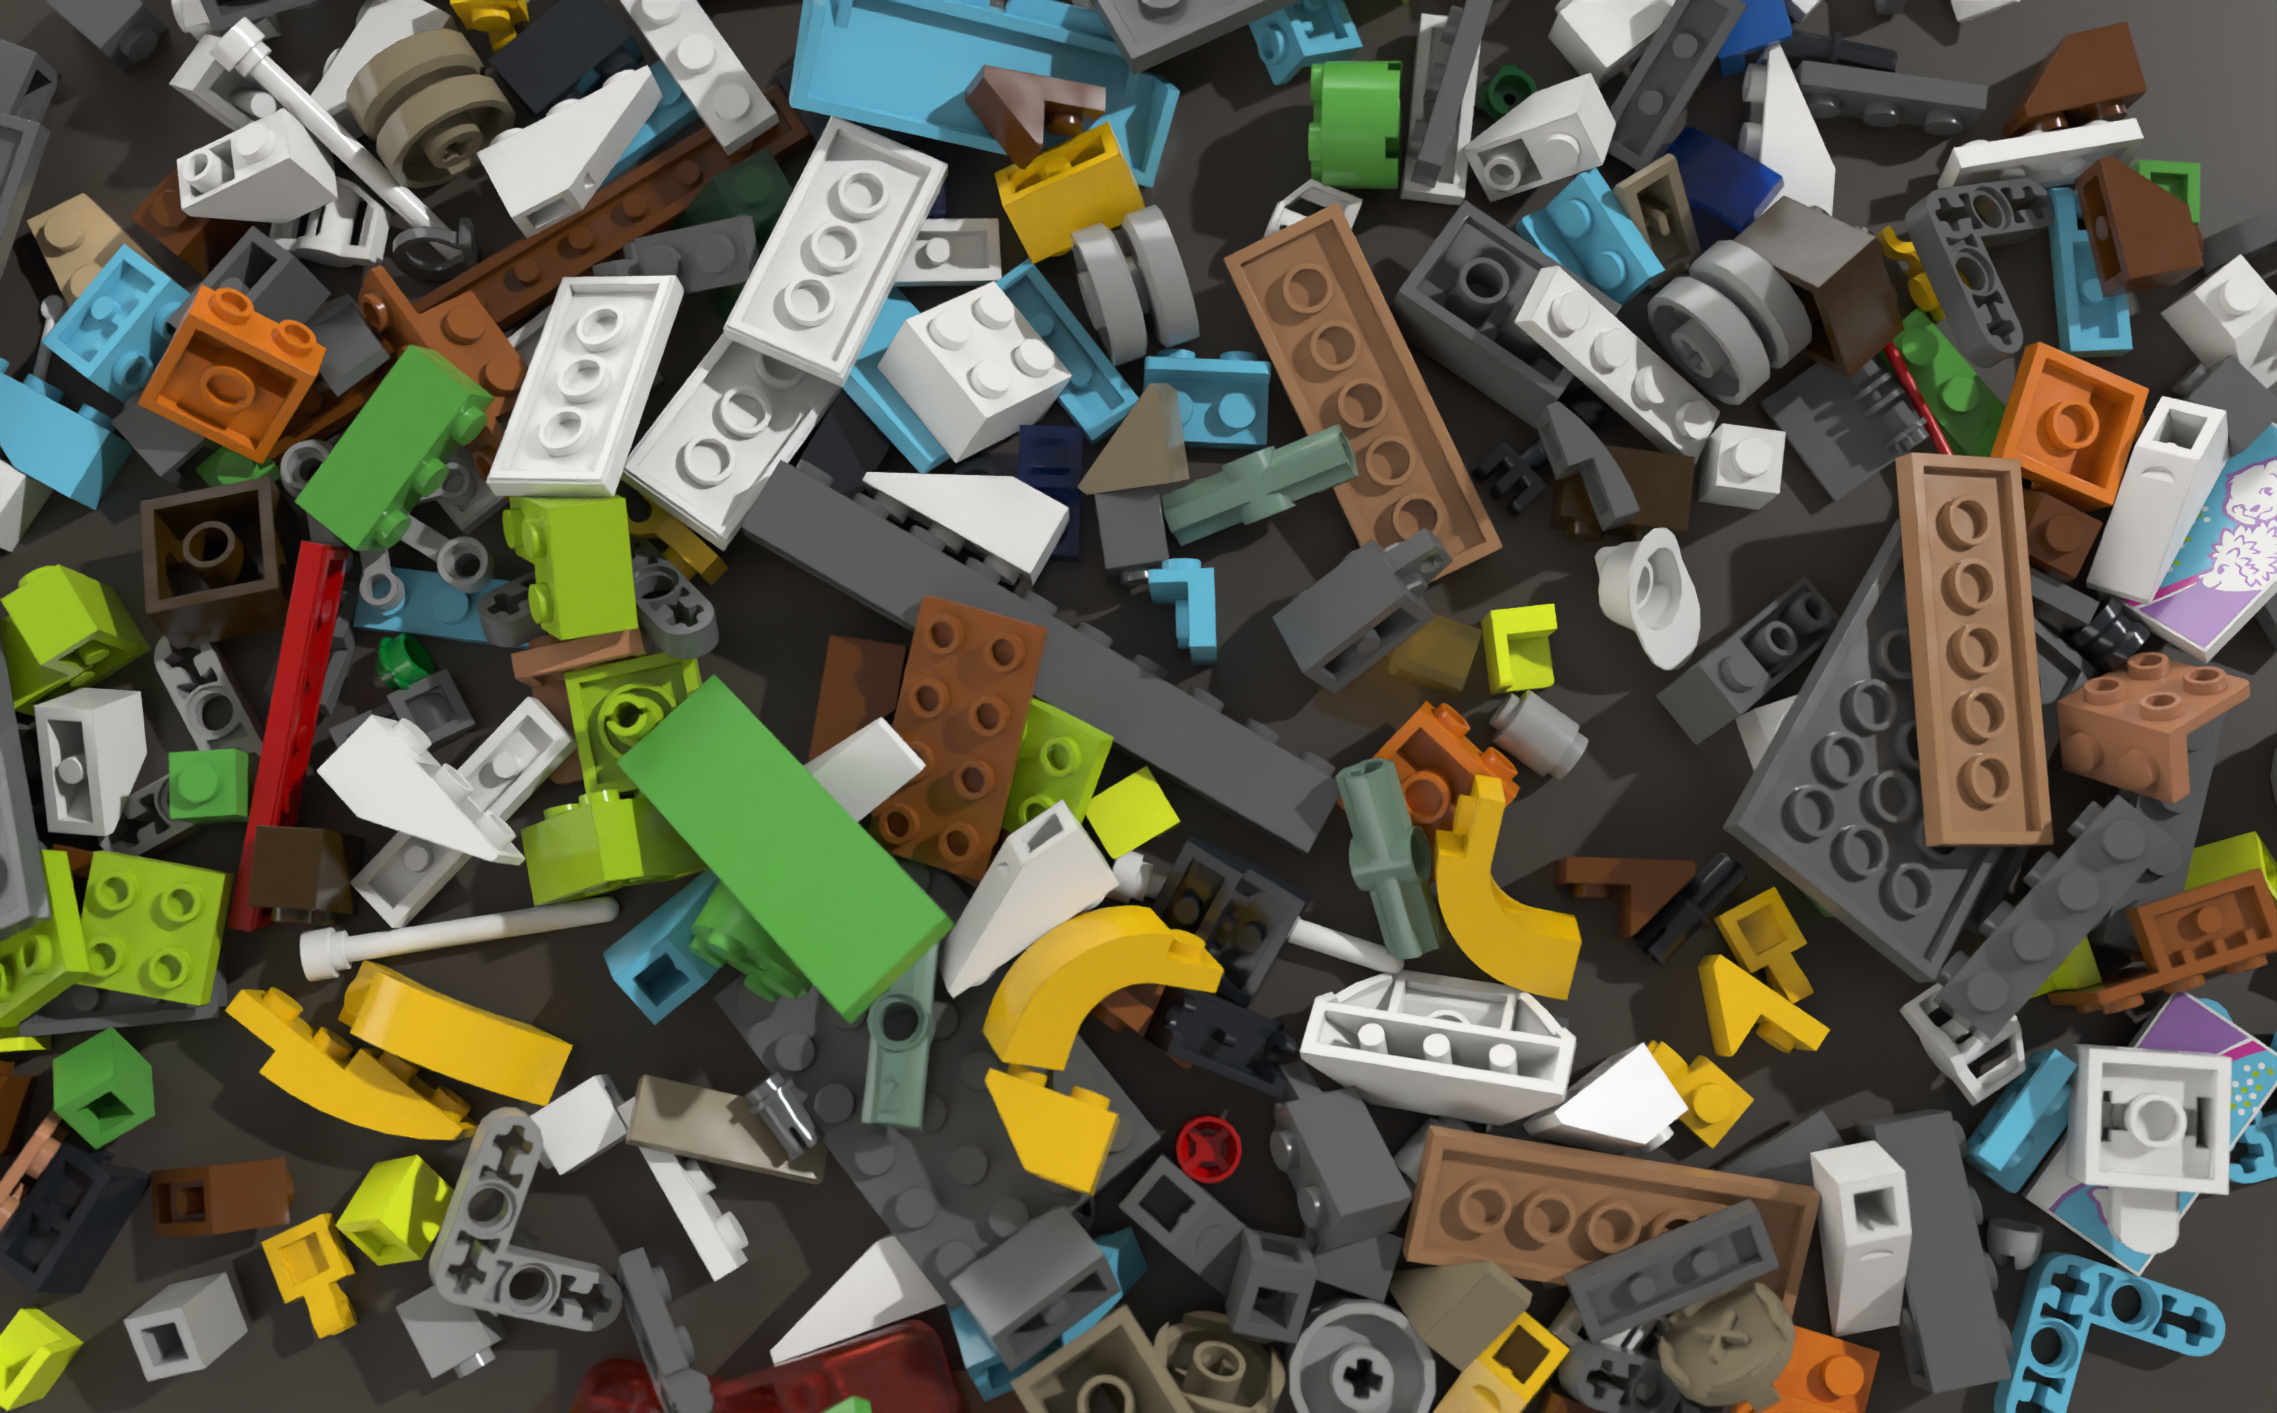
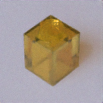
M1432 612L1435 617L1432 621L1386 655L1388 658L1382 674L1454 699L1463 690L1483 630Z

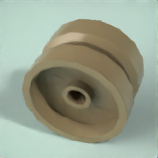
M447 28L419 32L403 38L379 52L357 72L346 94V107L366 136L371 141L377 142L376 152L393 178L400 186L415 189L440 185L462 176L481 164L482 162L477 153L489 147L491 141L497 135L506 130L513 129L516 116L515 111L493 78L485 76L486 68L461 32Z

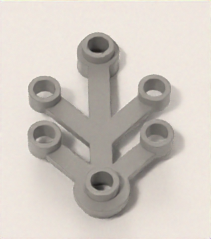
M306 440L292 445L285 452L281 460L280 476L285 489L297 498L308 483L307 476L310 469L322 464L334 447L322 440ZM456 462L447 463L449 473L445 481L434 493L427 497H422L416 505L444 499L451 505L466 504L476 494V478L462 464ZM456 475L464 476L463 486L454 493L446 492V484L451 477ZM306 511L311 542H323L348 547L333 532ZM408 515L411 518V524L400 540L437 562L438 572L448 584L458 591L473 593L482 590L491 582L495 574L496 563L492 553L481 542L466 536L450 540ZM349 547L347 550L349 551L345 574L349 572L353 565V553ZM384 548L382 551H359L364 575L359 586L362 598L378 610L388 611L396 608L404 598L405 587L402 580L391 571L388 549ZM471 559H479V571L473 577L463 578V565ZM381 580H390L391 590L389 594L384 598L375 599L373 596L375 585Z

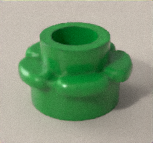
M402 633L394 639L385 637L380 640L377 651L378 658L375 659L374 666L381 680L391 689L408 690L410 689L408 685L435 673V666L431 655L425 646L413 635Z

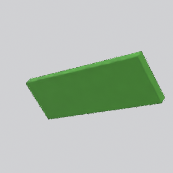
M715 674L616 762L850 1024L955 926L948 916Z

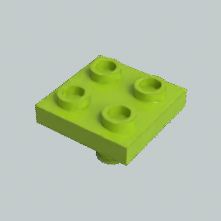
M662 652L564 673L586 794L617 789L619 796L632 794L639 789L616 762L702 685L697 658L678 659Z
M1033 696L1001 827L1014 833L1062 799L1082 825L1114 737Z
M40 851L51 919L0 941V1027H15L90 973L67 851Z
M105 850L94 851L80 921L90 973L74 984L197 1006L209 1004L234 873Z

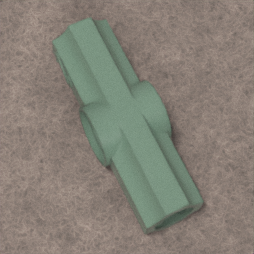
M1340 424L1278 449H1275V446H1270L1223 465L1222 472L1171 490L1170 493L1161 496L1164 507L1163 513L1171 533L1177 538L1180 546H1183L1241 522L1246 526L1297 506L1296 500L1316 492L1318 494L1350 481L1349 479L1359 476L1356 458Z
M1383 757L1363 760L1358 764L1343 768L1335 777L1353 835L1349 847L1351 873L1358 888L1364 892H1370L1387 953L1398 957V960L1417 958L1431 950L1439 949L1445 940V936L1429 885L1432 872L1430 844L1422 827L1418 825L1412 826L1394 761L1385 760Z
M940 940L889 987L870 1008L868 1030L871 1038L862 1113V1124L896 1129H922L929 1049L936 1032L933 1009ZM900 1009L916 1011L919 1023L915 1033L905 1041L896 1042L889 1040L886 1034V1025L890 1016Z

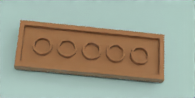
M1339 202L1223 258L1226 269L1307 437L1340 424L1342 431L1350 442L1356 458L1359 476L1333 487L1332 490L1360 548L1372 539L1385 549L1396 542L1402 543L1425 528L1441 540L1453 559L1432 581L1503 548Z
M1908 453L1896 458L1895 461L1926 847H2038L2052 845L2054 843L2020 459Z
M1429 1125L1402 1252L1406 1261L1437 1266L1492 1260L1512 1277L1567 1286L1563 1275L1750 1199L1759 1210L1780 1268L1740 1285L1755 1286L1752 1281L1766 1285L1782 1301L1792 1319L1821 1195L1812 1186Z

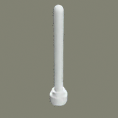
M246 17L237 22L210 50L209 54L229 73L236 69L244 78L249 74L255 78L413 228L429 226L451 230L407 187L400 186L384 165L268 56L272 50L262 42L266 36ZM429 242L447 260L463 254L459 249H454L437 242Z
M1131 851L1123 857L1114 860L1111 871L1119 885L1109 891L1105 897L1126 904L1129 903L1130 898L1141 902L1144 896L1156 899L1168 876L1153 872L1154 865L1142 861L1144 855ZM1302 919L1299 920L1287 941L1383 973L1397 974L1403 969L1405 963L1404 959L1398 960L1397 956L1389 955L1385 946Z
M603 896L349 936L346 931L336 932L332 926L303 930L300 936L301 963L305 976L310 982L337 978L340 976L341 970L351 969L352 962L609 922L618 916L619 904L614 898Z

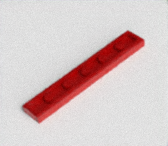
M301 541L230 912L229 928L252 932L276 924V922L271 921V908L248 906L256 825L297 826L349 556L348 547L323 542Z

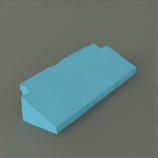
M803 0L789 95L791 107L1008 155L965 102V89L983 65L1106 87L1105 112L1090 129L1109 121L1137 184L1153 187L1180 91L1164 76L1145 71L1134 75L1097 11L1054 0H1008L1005 9L989 6L990 0ZM1044 128L1041 152L1073 137L1053 136L1047 133Z

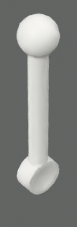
M56 295L48 296L41 305V313L46 318L33 375L43 381L46 380L52 350L45 346L42 341L69 309L66 301Z

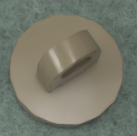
M1754 1281L1752 1282L1755 1286L1739 1284L1672 1312L1668 1318L1672 1326L1667 1332L1666 1340L1661 1334L1658 1351L1662 1369L1687 1399L1705 1406H1728L1747 1400L1756 1413H1762L1782 1401L1773 1382L1779 1378L1792 1357L1796 1333L1790 1313L1782 1301L1766 1285Z

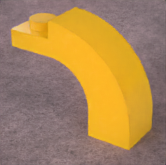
M1475 774L1470 796L1460 794L1458 798L1453 832L1438 829L1435 832L1433 860L1438 900L1443 918L1458 946L1469 959L1493 978L1527 993L1567 1000L1582 943L1576 917L1572 914L1538 909L1521 904L1508 896L1496 884L1490 870L1506 801L1500 778Z
M1115 906L1101 908L1084 913L1056 926L1026 949L1012 965L998 987L990 1005L982 1032L1002 1062L1064 1071L1075 1036L1083 1019L1107 995L1123 987L1139 983H1155L1216 993L1224 969L1205 949L1206 944L1201 938L1186 931L1169 930L1150 907Z
M363 960L356 978L347 988L344 1006L338 1017L339 1021L352 1027L351 1034L394 1055L480 1088L541 1106L548 1105L573 1046L536 1026L460 1002L427 988L385 965L369 960Z

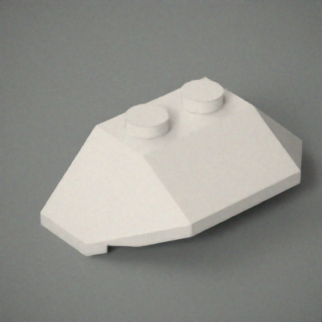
M1402 969L1397 974L1382 973L1359 981L1337 994L1329 992L1315 997L1301 1045L1300 1056L1302 1060L1345 1088L1355 1085L1360 1097L1372 1105L1502 1126L1565 1101L1576 1049V1037L1566 1028H1562L1553 1016L1527 992L1503 984Z

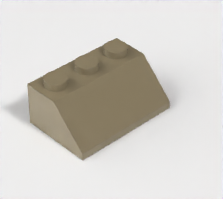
M1127 1305L1122 1306L1010 1382L1028 1413H1194Z

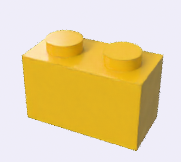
M1109 121L1040 152L1025 170L1013 164L994 173L1003 208L1033 264L1050 256H1061L1071 251V232L1098 223L1104 224L1111 231L1121 229L1125 214L1145 208L1137 181Z

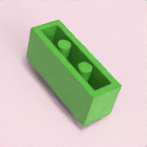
M409 345L294 502L355 551H382L384 548L392 547L409 529L411 518L408 515L419 500L434 493L445 481L449 473V467L446 464L459 446L469 444L483 430L488 419L485 411L495 398L436 350Z

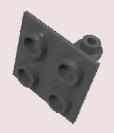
M1877 354L1850 378L1817 362L1760 402V405L1778 429L1786 432L1785 438L1834 503L1930 436L1923 426L1927 420L1924 417L1919 418L1907 394Z

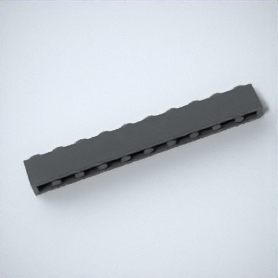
M780 459L741 524V529L747 538L913 633L922 598L927 595L939 596L1044 626L1048 631L1033 696L1113 736L1114 739L1111 747L1147 766L1154 772L1297 854L1309 852L1340 796L1337 781L1331 777L1336 769L1333 765L1305 750H1302L1300 755L1296 757L1276 745L1280 736L1253 719L1247 718L1244 724L1241 725L1223 715L1221 711L1225 704L1200 688L1191 686L1188 693H1185L1165 681L1169 672L1156 662L1139 654H1136L1131 662L1109 648L1113 643V639L1097 628L1080 622L1078 627L1074 629L1054 617L1058 608L1043 597L1029 590H1024L1021 597L1001 587L998 583L1002 576L986 564L971 557L967 559L965 565L942 553L946 546L945 542L927 530L912 525L910 531L906 532L886 520L890 511L875 500L861 493H856L853 500H850L831 489L830 486L834 479L816 466L800 460L795 468Z

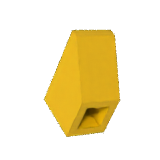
M1010 1063L1007 1073L989 1068L985 1082L1024 1169L1031 1175L1093 1197L1120 1123L1118 1114L1107 1111L1111 1100L1077 1086L1072 1087L1070 1096L1044 1088L1047 1076L1017 1064Z

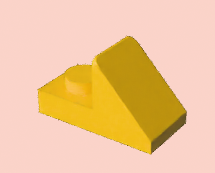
M1721 954L1704 956L1697 966L1712 1043L1717 1056L1732 1057L1755 1022L1760 1024L1756 1034L1773 1047L1787 1054H1790L1793 1048L1817 1051L1830 1030L1828 1027Z

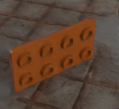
M927 595L922 598L892 729L926 765L921 772L873 809L868 834L886 852L978 881L984 878L993 862L1048 631L1044 626L935 595Z
M2262 869L2246 870L2125 909L2144 962L2101 975L2102 982L2077 990H2056L2047 994L2052 1006L2074 1005L2077 1014L2089 1013L2102 1009L2103 1014H2110L2143 1004L2144 1001L2141 994L2163 989L2165 994L2178 993L2206 984L2204 978L2206 974L2225 970L2227 974H2235L2268 964L2265 955L2277 953V910Z

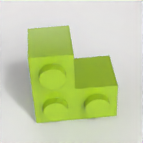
M616 494L614 498L509 496L511 509H505L503 512V530L508 546L515 548L516 555L533 563L535 566L536 584H531L528 591L529 606L534 621L537 624L541 623L543 630L559 640L637 629L638 621L626 499Z
M60 564L44 566L28 573L19 581V588L1 599L9 613V616L0 620V630L14 709L17 712L35 716V705L82 688H91L151 650L113 587Z
M617 789L584 794L578 797L579 803L561 805L544 810L545 821L520 830L534 906L590 899L625 886L678 880L711 868L640 789L634 791L635 798L621 800Z

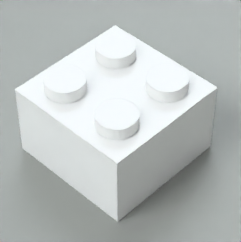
M994 281L906 319L877 366L955 463L1042 420L1073 376Z

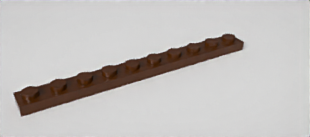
M777 83L762 93L776 111L780 122L728 156L706 126L596 192L580 212L528 239L523 236L411 305L420 314L472 290L500 330L503 331L554 300L562 277L594 276L593 265L620 260L625 257L623 244L635 242V238L668 231L812 144L811 134L795 109L790 106L788 98ZM374 331L386 345L390 359L340 396L333 392L318 371L314 382L269 453L268 458L272 462L280 466L283 455L292 445L306 440H323L354 421L398 361L397 353L381 332Z

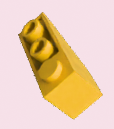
M1525 1310L1462 1372L1432 1413H1524L1559 1369L1561 1361L1570 1349Z

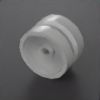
M1156 204L1125 214L1121 226V235L1126 257H1124L1115 235L1102 223L1071 232L1070 234L1072 252L1078 271L1077 278L1083 301L1092 325L1097 330L1106 354L1114 367L1145 356L1148 347V335L1143 315L1146 316L1147 322L1158 342L1167 349L1195 340L1200 336L1199 322L1189 281L1171 230Z
M1732 240L1717 241L1694 261L1688 269L1689 277H1676L1658 292L1648 303L1647 311L1648 320L1657 340L1677 367L1708 395L1726 404L1740 405L1770 378V368L1781 369L1812 341V326L1804 305L1790 284L1769 262L1744 245Z
M1340 1292L1317 1301L1306 1311L1297 1344L1286 1342L1283 1348L1284 1383L1297 1413H1428L1436 1393L1435 1361L1428 1345L1419 1338L1409 1320L1392 1303L1385 1300L1382 1303L1353 1292ZM1357 1359H1365L1367 1371L1363 1377L1353 1380L1344 1374L1347 1366L1356 1369Z

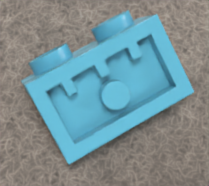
M1301 0L1249 23L1257 43L1259 56L1265 63L1274 85L1287 84L1302 67L1312 66V64H1325V61L1351 59L1363 47L1343 0Z
M1596 167L1580 173L1545 208L1524 216L1515 225L1522 239L1622 305V307L1665 271Z
M123 244L43 339L42 343L87 379L125 404L132 394L142 389L149 382L176 331L167 320L191 294Z
M1164 349L1158 352L1157 357H1145L1143 392L1151 383H1168L1177 390L1185 447L1262 450L1267 446L1271 362L1257 361V355L1242 351L1222 353L1220 359L1195 358V353L1189 350Z
M1176 558L1162 561V569L1148 570V584L1152 603L1176 604L1178 649H1190L1192 666L1217 665L1214 568H1201V561L1192 558Z
M2057 1049L2031 1053L2025 1062L2026 1071L2009 1083L1967 1140L1968 1156L1965 1161L2007 1193H2016L2020 1190L2068 1124L2069 1095L2073 1089V1086L2069 1084V1077L2078 1065Z

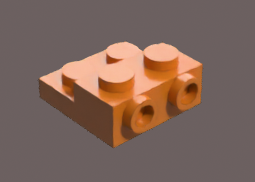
M201 285L178 325L167 350L147 383L137 405L263 465L314 382L327 348L316 343L314 333L304 324L294 320H283L277 323L255 312L251 300L240 291L228 287H222L214 291Z
M2042 342L2026 346L1990 457L2020 459L2021 477L2032 481L2030 490L2046 493L2083 513L2113 506L2126 472L2124 468L2132 443L2137 439L2144 426L2145 414L2142 411L2149 389Z
M1426 700L1371 759L1383 757L1385 760L1394 761L1412 826L1418 825L1422 827L1430 844L1432 853L1430 885L1436 879L1433 860L1436 829L1453 832L1458 798L1460 794L1470 796L1475 774L1501 779L1506 801L1505 808L1515 799L1520 787L1512 781L1518 774L1516 768L1502 753L1493 747H1489L1482 753L1464 736L1470 730V726L1456 710L1446 703H1441L1435 709ZM1340 794L1336 803L1345 810Z
M1793 1324L1796 1336L1792 1357L1779 1378L1773 1382L1782 1401L1762 1413H1865L1880 1352ZM1747 1400L1732 1405L1731 1413H1756V1411Z

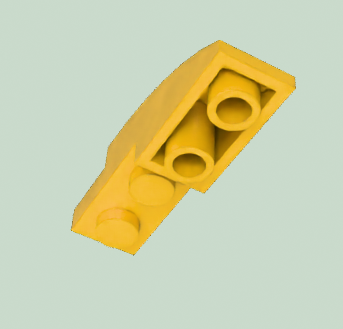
M271 987L268 991L242 989L225 1009L228 1014L275 1050L259 1073L287 1093L322 1112L361 1127L386 1134L417 1139L459 1140L474 1136L479 1126L467 1116L471 1107L459 1095L441 1085L434 1090L416 1076L420 1070L418 1064L384 1051L381 1048H362L353 1059L350 1058L349 1055L352 1053L353 1047L345 1039L325 1027H321L317 1032L298 1017L303 1011L300 1004L274 987Z

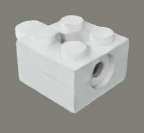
M2070 1044V1060L2078 1066L2069 1077V1084L2073 1086V1089L2069 1095L2066 1175L2085 1185L2108 1186L2107 1227L2114 1239L2140 1253L2147 1255L2162 1253L2174 1246L2179 1235L2180 1191L2228 1195L2232 1057L2208 1052Z

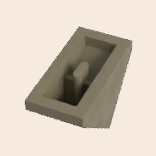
M1670 153L1664 155L1614 187L1613 194L1665 269L1663 273L1646 287L1651 290L1656 289L1690 268L1694 261L1702 255L1675 156Z
M1168 383L1149 384L1077 488L1086 495L1190 479L1177 390Z
M1492 1260L1395 1271L1392 1274L1388 1287L1419 1338L1462 1372L1530 1306L1532 1293Z

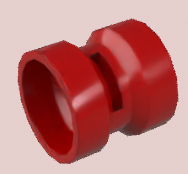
M1212 1114L1195 1115L1184 1122L1177 1132L1174 1143L1176 1158L1183 1171L1194 1180L1204 1183L1219 1182L1230 1176L1239 1165L1242 1153L1240 1137L1233 1126L1220 1116Z

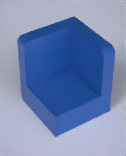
M1740 0L1748 6L1716 57L1722 78L1746 71L1744 55L1789 41L1792 38V27L1784 0Z

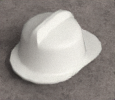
M1654 528L1643 537L1642 541L1626 542L1618 546L1599 549L1595 555V561L1600 578L1598 589L1599 604L1604 615L1615 623L1635 631L1645 653L1654 665L1663 670H1674L1682 667L1689 661L1697 645L1700 631V605L1694 585L1681 558L1680 548L1675 535L1667 528Z

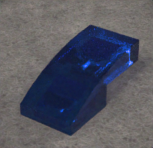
M1685 126L1662 155L1663 157L1670 153L1676 157L1689 206L1696 211L1702 207L1739 233L1743 232L1761 216L1785 186L1783 177L1738 149L1688 126Z
M1020 425L1018 480L1069 507L1070 522L1047 561L1079 562L1081 490L1077 486L1082 481L1083 427Z

